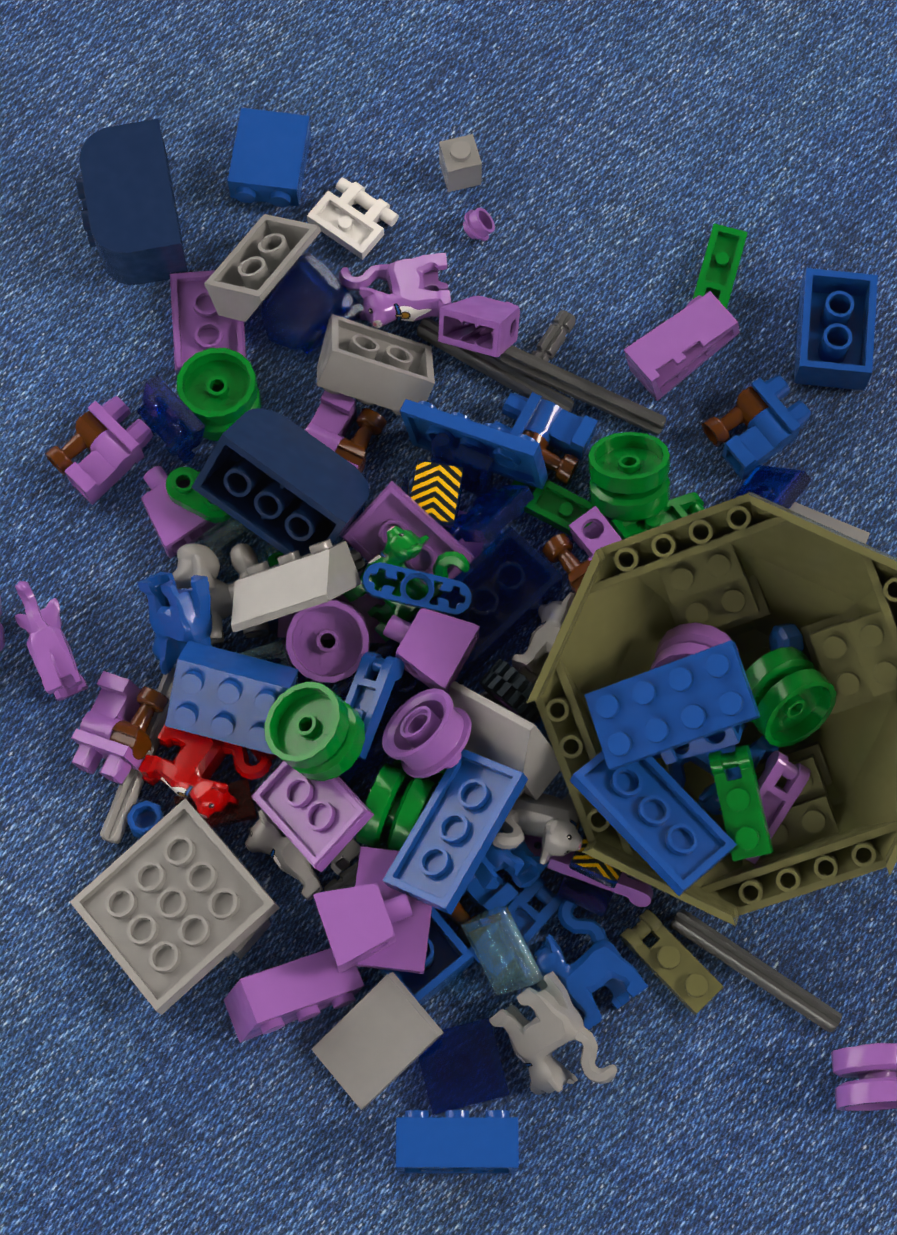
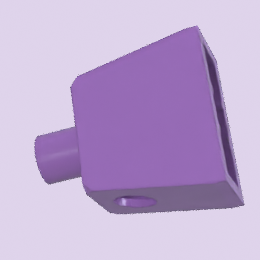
M473 296L440 307L438 342L497 358L517 341L520 308L510 302H502L483 296Z
M155 466L147 471L143 477L151 490L142 496V501L164 550L171 559L177 555V550L182 545L195 543L225 522H209L172 502L166 490L168 475L161 466ZM182 480L179 482L178 487L186 488L191 482Z
M421 608L412 624L396 615H392L384 629L383 635L400 643L396 651V658L403 660L404 669L430 689H442L449 693L451 684L458 677L479 639L480 626L430 609Z
M377 883L313 894L339 973L348 970L394 944L396 936L392 923L413 916L406 894L383 901Z

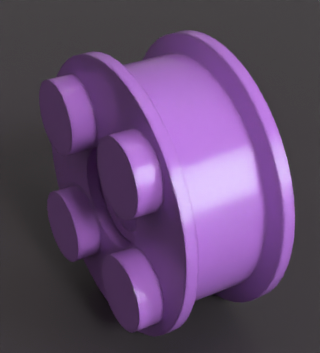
M442 689L422 691L407 700L393 714L384 730L382 738L383 749L391 758L401 760V766L409 776L414 778L432 776L444 768L454 767L459 762L462 755L461 752L471 734V718L463 709L453 707V700L446 691Z

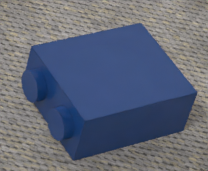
M241 107L227 180L230 198L237 199L243 203H252L254 201L267 202L277 207L299 206L312 134L310 116Z

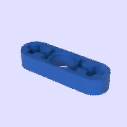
M382 562L370 565L362 577L363 588L370 596L417 608H426L451 616L463 613L471 604L472 595L468 586L461 581ZM378 570L385 571L386 579L396 581L397 573L403 574L405 577L399 586L400 596L392 595L395 587L384 585L381 591L375 590V584L369 581V576H374ZM419 578L426 583L428 592L423 599L413 600L407 595L406 584L411 579ZM434 582L441 583L439 592L450 593L453 588L459 589L458 594L464 597V602L456 604L454 609L448 607L449 601L447 599L437 597V605L429 604L434 594Z

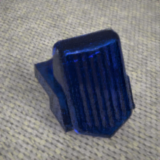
M306 253L298 258L284 278L262 302L261 315L270 341L294 350L301 348L307 354L323 345L331 314L356 321L360 319V313L364 308L321 260L317 261L311 253Z

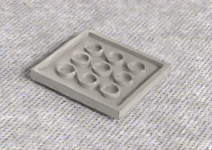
M186 798L70 901L140 992L161 1015L280 908Z

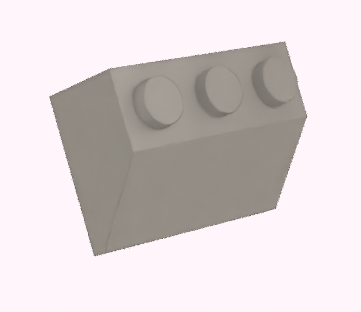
M264 214L204 283L218 315L246 322L320 234V226Z
M331 314L317 364V386L322 387L331 394L341 393L356 398L366 405L375 404L388 408L398 415H401L400 409L405 399L417 403L419 401H427L435 384L431 346Z
M328 539L309 546L311 552L309 554L300 556L299 550L278 557L279 564L269 567L268 562L264 561L246 568L248 575L235 581L231 618L233 633L331 601L362 584L347 542L344 541L332 545L331 540Z
M454 681L449 688L453 707L463 709L470 716L472 722L471 734L464 749L523 772L528 781L519 796L525 793L537 800L561 770L551 745L535 724Z

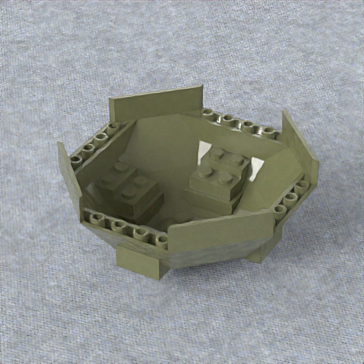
M752 492L597 549L527 703L536 702L587 838L588 844L582 853L734 926L737 925L740 915L886 867L889 875H891L897 862V558ZM701 623L711 625L726 633L737 646L745 672L754 662L771 652L769 634L773 626L785 623L795 624L803 636L804 649L802 652L813 663L815 669L821 672L833 684L837 692L835 706L827 720L818 730L806 739L791 746L779 747L778 750L788 756L790 763L794 765L800 763L809 768L811 771L809 780L771 839L773 853L761 855L756 864H753L746 859L733 861L730 852L682 895L678 896L570 782L575 772L602 751L584 695L649 671L655 659V653L660 640L667 631L680 624ZM746 722L748 726L744 729L740 742L736 745L749 746L762 736L753 722ZM656 758L655 760L669 773L668 764H665L663 758ZM761 759L755 770L757 781L765 770L767 759ZM689 761L683 765L686 777L683 789L698 803L699 795L703 792L704 788L714 783L715 780L710 773ZM781 775L776 785L783 789L787 778ZM703 809L726 832L723 815H713Z

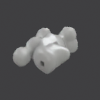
M196 543L182 545L177 550V569L172 573L178 589L192 588L190 582L192 576H207L211 596V644L223 643L222 619L232 614L235 582L226 584L216 579L220 564L219 559L210 548ZM240 543L232 548L230 552L231 563L239 574V579L248 575L246 568L258 564L257 555L248 544ZM268 622L243 629V634L246 638L262 637L270 632Z

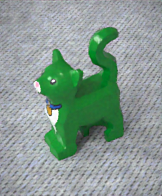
M397 526L391 527L386 533L387 543L385 549L369 561L360 576L361 582L366 569L374 563L382 562L407 568L403 563L415 558L429 537L424 535L419 538L411 530H403ZM456 551L445 552L437 557L433 565V575L448 578L447 570L450 566H455L460 571L466 573L470 569L469 561L464 555ZM378 570L376 575L369 576V581L375 584L374 589L377 591H381L384 585L393 586L395 589L392 595L400 596L399 586L405 576L397 573V580L393 581L385 578V571ZM419 578L411 579L406 584V593L411 599L421 600L427 595L428 587ZM434 582L435 589L431 600L443 594V592L438 591L441 583ZM360 584L343 595L351 602L367 594V592L364 590L363 585ZM384 600L386 602L384 605L376 604L367 613L380 622L374 630L387 643L390 638L383 635V632L391 616L396 615L409 622L411 617L421 608Z

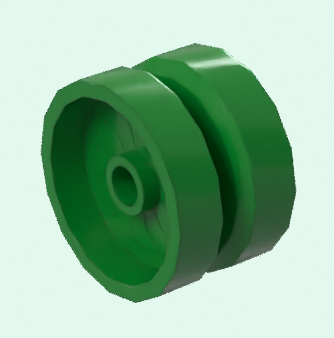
M209 348L189 358L177 375L176 390L184 416L189 427L200 437L211 441H218L221 435L245 412L261 408V396L255 372L251 363L239 352L228 348Z
M638 432L614 433L601 438L591 447L588 454L591 477L589 481V495L592 506H596L604 516L623 521L643 520L658 514L667 506L670 498V481L668 477L670 454L667 446L659 438Z
M782 647L773 650L754 662L745 672L760 714V718L750 722L755 724L760 734L771 745L777 747L791 746L806 739L820 728L835 706L837 692L833 684L821 672L817 671L809 658L797 648Z
M304 682L290 687L279 695L273 703L264 724L265 740L271 752L309 780L326 781L343 774L357 760L365 741V726L358 711L322 683Z
M385 763L365 801V805L374 815L356 834V841L366 846L377 848L384 841L390 829L387 849L400 851L428 803L431 793L435 791L436 781L426 777L413 778L403 795L406 782L405 771L402 768Z

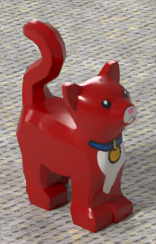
M164 724L157 736L159 743L167 748L175 745L181 749L173 761L156 755H146L138 770L143 775L142 779L147 784L153 786L158 781H161L168 785L178 796L193 800L197 812L201 817L207 819L213 813L222 811L228 803L233 805L239 803L237 798L229 793V787L226 783L209 780L227 754L233 755L235 770L243 778L250 780L262 778L269 771L272 759L269 755H265L257 765L253 766L249 763L246 747L166 727Z

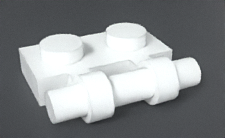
M342 177L335 187L342 193V196L339 198L330 191H327L309 212L307 221L310 224L319 225L321 232L363 260L384 236V228L378 225L377 222L382 220L392 227L397 222L399 215L389 209L390 205L384 200H376L367 194L365 187L357 182L351 183ZM359 204L367 210L366 214H362L353 208L352 205Z

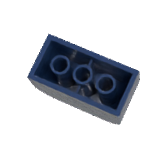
M159 118L107 127L92 134L85 141L80 151L79 162L82 178L76 179L79 199L82 200L83 210H81L84 230L87 231L90 248H97L101 264L106 273L120 283L140 285L170 279V274L188 272L169 162Z
M261 408L245 412L221 435L191 487L284 555L299 550L300 556L311 553L309 546L328 539L331 540L332 545L340 543L343 534L353 523L370 494L369 485L365 477L354 465L287 417L275 411Z

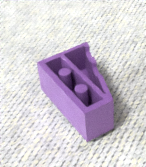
M711 291L704 296L699 295L692 299L683 310L624 349L629 369L658 401L740 333L739 324Z
M329 948L239 979L224 998V1003L238 1040L242 1043L261 1034L274 1032L295 1020L301 1022L313 1018L321 1013L320 1010L333 1005L334 1009L347 1006L356 1001L354 996L364 987V983L357 966L339 973L332 950Z

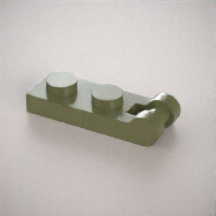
M646 909L638 917L640 921L632 929L626 928L619 937L652 973L696 1015L724 986L666 929L653 912ZM649 933L658 940L650 949L642 941Z

